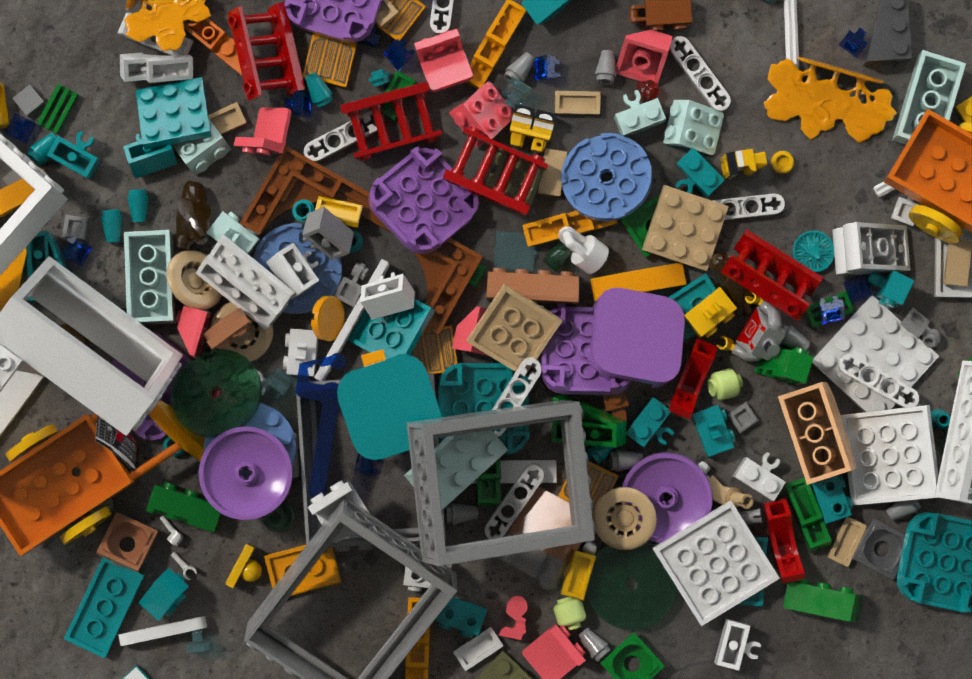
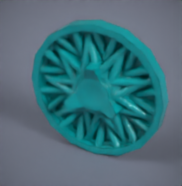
M817 230L807 231L801 234L794 242L792 249L793 258L814 272H820L828 268L834 259L833 242L823 232Z

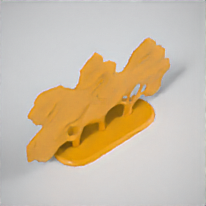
M127 0L126 10L133 9L138 1L141 2L142 8L124 19L125 26L128 29L126 36L138 42L156 36V42L162 51L178 50L186 36L183 21L190 20L197 23L210 17L211 14L209 8L204 4L206 0ZM146 5H150L152 7V10L149 11L146 8Z
M798 56V60L811 64L810 68L803 72L798 70L794 62L788 58L770 66L767 79L777 90V93L772 94L764 102L767 115L771 119L787 121L799 115L801 118L800 129L810 140L818 136L820 131L832 129L835 120L842 119L848 134L861 143L869 139L871 135L878 134L884 130L886 122L893 120L897 114L891 106L893 96L890 90L884 88L871 93L864 84L866 81L882 84L884 80ZM816 67L834 71L832 79L817 80ZM840 73L856 77V87L848 91L838 88L837 81ZM804 76H808L806 82L802 81ZM859 90H862L861 94L866 95L867 103H861L858 97ZM856 91L855 96L850 97V94ZM870 95L875 97L874 101L870 100Z

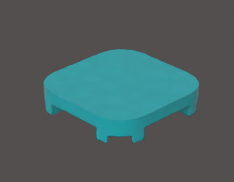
M406 353L397 354V356L351 370L343 376L338 385V402L352 443L359 454L371 460L384 459L410 450L406 422L442 417L426 367L418 358Z
M459 363L449 366L442 372L438 381V405L442 417L492 410L515 374V371L502 363ZM519 375V377L526 379L529 383V379L527 378V376L523 377L522 375ZM522 382L514 383L512 387L513 392L517 394L523 393L525 384ZM529 393L521 406L529 405ZM505 401L500 405V409L513 407V404L509 401ZM529 425L508 427L499 436L500 441L508 449L504 454L516 453L524 447L530 436ZM440 437L439 441L442 442L446 437Z
M922 512L914 516L909 522L897 573V586L900 593L906 599L920 604L960 612H971V520L933 512Z

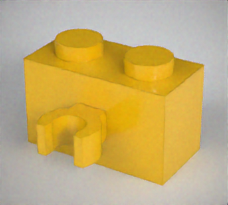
M719 287L686 313L684 319L699 338L703 335L708 338L718 330L715 326L719 322L723 321L725 324L735 316L733 311L737 307Z

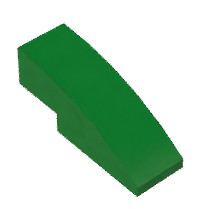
M500 458L475 480L476 507L499 506L501 503Z
M805 477L785 484L809 552L813 553L831 546L832 540L823 521V515L810 485L806 483Z

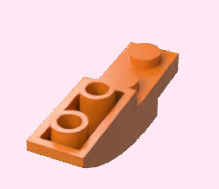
M208 18L197 23L190 20L183 21L184 29L242 76L235 42L226 32Z

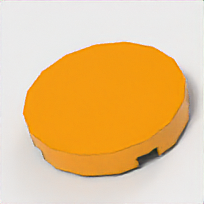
M322 296L313 307L312 314L315 315L314 320L311 319L313 333L318 339L333 341L343 328L345 312L339 298L335 296Z

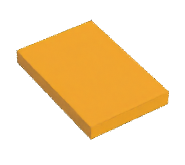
M306 545L264 556L272 589ZM327 548V553L322 554L292 595L342 582L333 548Z

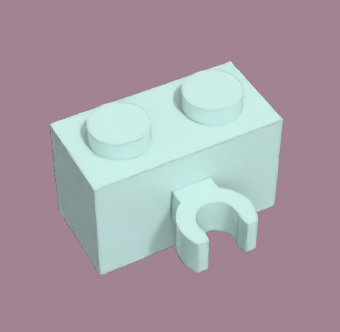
M638 90L634 91L636 96L634 101L628 100L626 94L623 95V101L630 109L615 114L614 119L620 134L628 137L664 123L666 117L658 98L640 104L641 95Z
M222 211L207 231V234L217 242L225 235L250 255L261 241L257 238L258 234L240 225L241 219L231 211L228 215Z

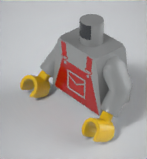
M755 294L754 298L745 296L747 303L758 304L759 306H757L738 336L736 345H734L731 338L721 336V338L726 340V345L717 344V347L725 351L731 350L732 354L748 362L760 361L761 358L770 360L779 353V345L785 337L781 313L773 305Z

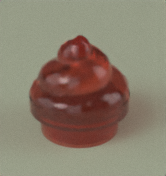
M653 80L642 81L636 85V89L641 95V100L644 102L656 99L659 95L660 88Z

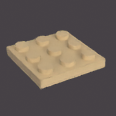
M663 185L642 250L707 271L729 206Z
M503 284L466 340L467 343L516 372L524 359L529 357L538 358L562 323V319L508 285ZM532 365L525 366L527 368V373L532 367Z

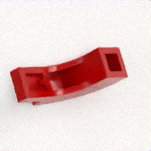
M696 338L676 384L668 411L690 419L704 379L714 360L717 346Z
M781 499L764 503L770 545L776 568L780 573L783 584L805 579V572L794 538L792 515L787 500Z

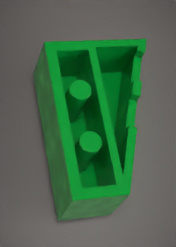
M797 347L792 350L780 349L779 353L770 360L761 358L760 361H757L754 373L794 385L806 384L813 356L808 355L809 351Z
M565 394L553 397V401L580 402V406L583 409L582 428L586 434L584 445L616 448L626 444L627 421ZM560 420L552 421V442L563 443Z
M165 482L164 485H154L146 509L147 512H155L172 520L176 519L188 525L217 532L222 513L217 511L208 500L198 497L199 492L190 489L182 492L177 490V485Z
M806 579L788 582L783 608L849 622H858L863 595L853 593L854 589L841 586L840 590L831 589V584L818 582L817 586L808 584L809 580Z

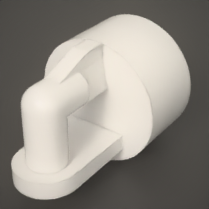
M569 226L563 227L559 231L560 241L573 251L571 262L587 274L596 273L604 266L609 255V249L605 244L592 235L584 237Z

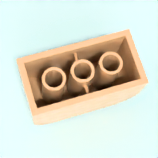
M820 382L778 396L807 485L856 470L853 451L836 400L827 382Z

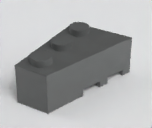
M879 0L863 65L908 63L912 59L908 0Z

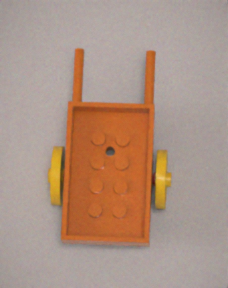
M927 109L884 183L922 204L914 205L908 213L909 219L927 234L948 243L955 244L960 241L963 235V230L960 227L972 233V123L964 122L957 126Z
M86 414L60 432L54 424L48 425L35 433L31 432L5 454L11 464L0 471V526L19 556L29 553L74 523L76 525L59 536L63 545L74 541L82 535L86 537L96 531L95 527L109 518L112 513L106 506L90 516L86 515L135 483L136 479L182 450L179 442L177 441L129 473L115 453L95 441L97 414ZM75 468L80 469L81 473L79 476L74 474Z

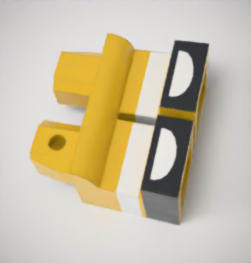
M515 104L510 127V145L522 148L524 138L526 137L533 139L531 151L542 153L546 143L550 141L557 114L537 109L533 129L531 130L535 109Z
M753 149L725 153L720 158L723 178L725 180L735 178L739 174L738 171H743L745 175L751 176L757 170L767 166L765 152L753 153Z

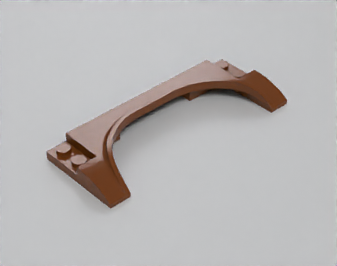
M286 145L283 154H279L240 222L242 226L260 235L276 218L292 210L297 201L305 199L312 204H316L318 196L363 205L361 217L393 234L371 210L368 200L370 193ZM451 238L431 253H414L422 266L426 279V305L436 310L426 329L436 335L440 334L483 258L482 255Z

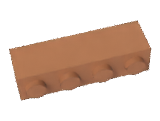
M493 268V272L488 271L487 300H493L503 284H506L535 303L577 305L579 302V276H574V272L562 271L561 275H551L552 271L538 270V274H529L527 269H515V273H507L506 268Z

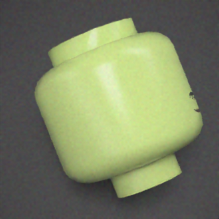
M730 368L712 373L707 381L710 395L720 401L738 396L740 387L743 386L741 376Z
M573 597L557 600L558 604L553 609L558 625L567 627L568 631L581 627L580 622L586 619L582 601Z

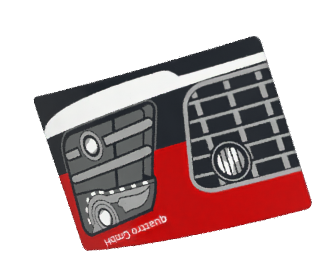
M97 415L95 441L120 457L132 471L138 467L139 446L130 433L127 436Z

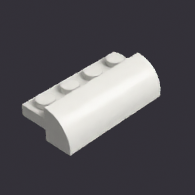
M225 235L218 240L211 253L205 257L196 271L199 277L235 306L241 308L246 315L265 330L281 315L295 293Z

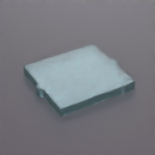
M496 231V243L493 248L495 252L494 268L510 270L527 269L533 271L534 255L537 254L535 246L528 247L525 234Z

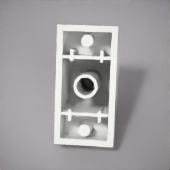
M854 222L832 230L836 276L889 273L893 270L896 272L911 271L907 226Z

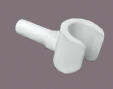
M164 515L161 516V521L168 531L171 532L167 540L173 545L178 546L183 540L182 533L176 530Z
M587 541L582 551L594 555L597 545L592 541Z
M176 552L171 554L183 569L184 578L191 580L186 571L192 569L197 574L195 566L187 565Z

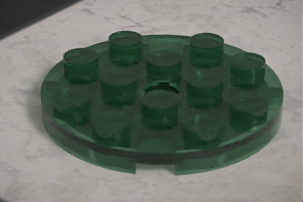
M224 349L204 352V355L194 361L190 360L179 371L172 386L171 404L176 417L188 431L201 437L216 438L227 430L244 427L253 418L261 402L262 383L255 367L243 355ZM216 389H221L223 394L213 399L211 397L212 392Z
M647 541L644 545L632 550H619L606 545L595 555L596 558L586 593L594 611L608 624L620 629H643L658 622L671 608L676 596V585L654 552L653 547L656 545ZM629 577L637 580L638 584L634 590H628L625 587V581Z

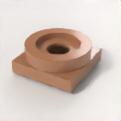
M239 308L214 324L204 333V337L207 339L211 349L215 351L222 350L231 344L232 340L238 335L241 336L250 330L253 323L242 309Z
M116 512L96 554L110 560L118 567L128 568L138 573L149 554L158 530ZM125 537H130L135 541V548L130 552L122 551L119 546L120 541Z

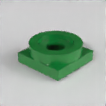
M634 632L622 643L618 644L600 662L614 679H652L665 667ZM628 656H635L639 659L640 666L636 671L631 672L624 667V661Z

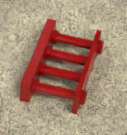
M279 2L267 9L268 13L244 15L242 6L228 12V24L232 29L244 82L243 89L248 101L261 96V90L285 88L287 96L296 95L305 90L285 2ZM263 22L271 24L273 35L249 37L246 24ZM274 44L276 46L278 57L254 59L251 46ZM280 66L283 79L259 81L256 68Z
M428 81L340 105L342 114L347 113V116L351 118L359 151L353 153L354 158L359 157V160L363 161L373 158L372 153L423 139L425 143L438 140V135H442L440 129L433 130L424 97L427 96L426 91H430ZM411 95L413 99H416L425 131L424 134L413 137L403 106V102H405L404 97ZM389 101L395 107L403 137L402 140L391 143L381 108H383L382 103ZM367 107L373 113L381 142L380 146L369 149L359 114H361L360 109Z
M475 127L464 128L462 134L468 136L455 168H452L451 171L446 169L442 180L526 216L530 208L529 205H526V197L539 168L547 169L549 164L544 163L546 159L536 154H533L531 157L483 136V131ZM476 141H479L489 147L476 177L470 180L463 177L465 174L463 170ZM497 150H500L510 156L497 186L490 189L484 186V179ZM518 159L531 165L518 195L514 196L513 199L505 195V188Z
M746 229L734 247V250L740 254L738 257L731 255L721 273L799 321L810 303L804 300L805 295L811 297L823 277ZM747 258L759 265L757 270L745 263ZM767 270L778 277L776 282L765 276ZM786 282L798 289L796 294L784 287Z

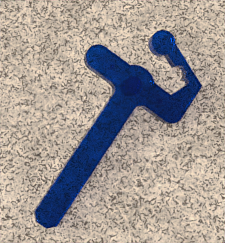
M340 353L299 364L296 394L301 398L318 400L322 403L308 491L312 498L320 493L325 495L336 419L340 405L337 396L339 384L335 382H329L324 385L311 383L308 368H312L314 364H320L321 367L331 365L334 369H341L345 366L346 360Z

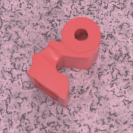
M513 596L507 602L506 613L516 622L512 627L505 625L501 628L499 636L521 640L523 634L526 633V619L522 615L526 613L528 604L522 596Z

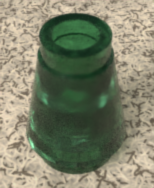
M560 242L545 254L546 257L543 261L549 268L558 271L563 269L572 251L564 243Z

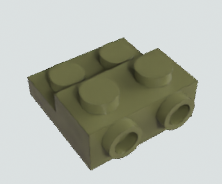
M498 151L493 163L497 165L494 174H489L486 186H489L490 189L497 186L509 159V154ZM518 159L505 188L506 196L514 199V196L518 195L531 164ZM540 168L526 197V205L530 207L544 173V170Z
M502 650L476 679L533 678Z

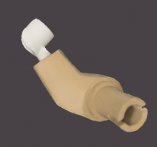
M702 461L698 465L707 475L710 467ZM707 475L711 484L714 502L723 505L731 500L736 508L749 509L752 507L753 499L751 498L753 497L750 494H744L735 487L723 486L714 475L711 477Z

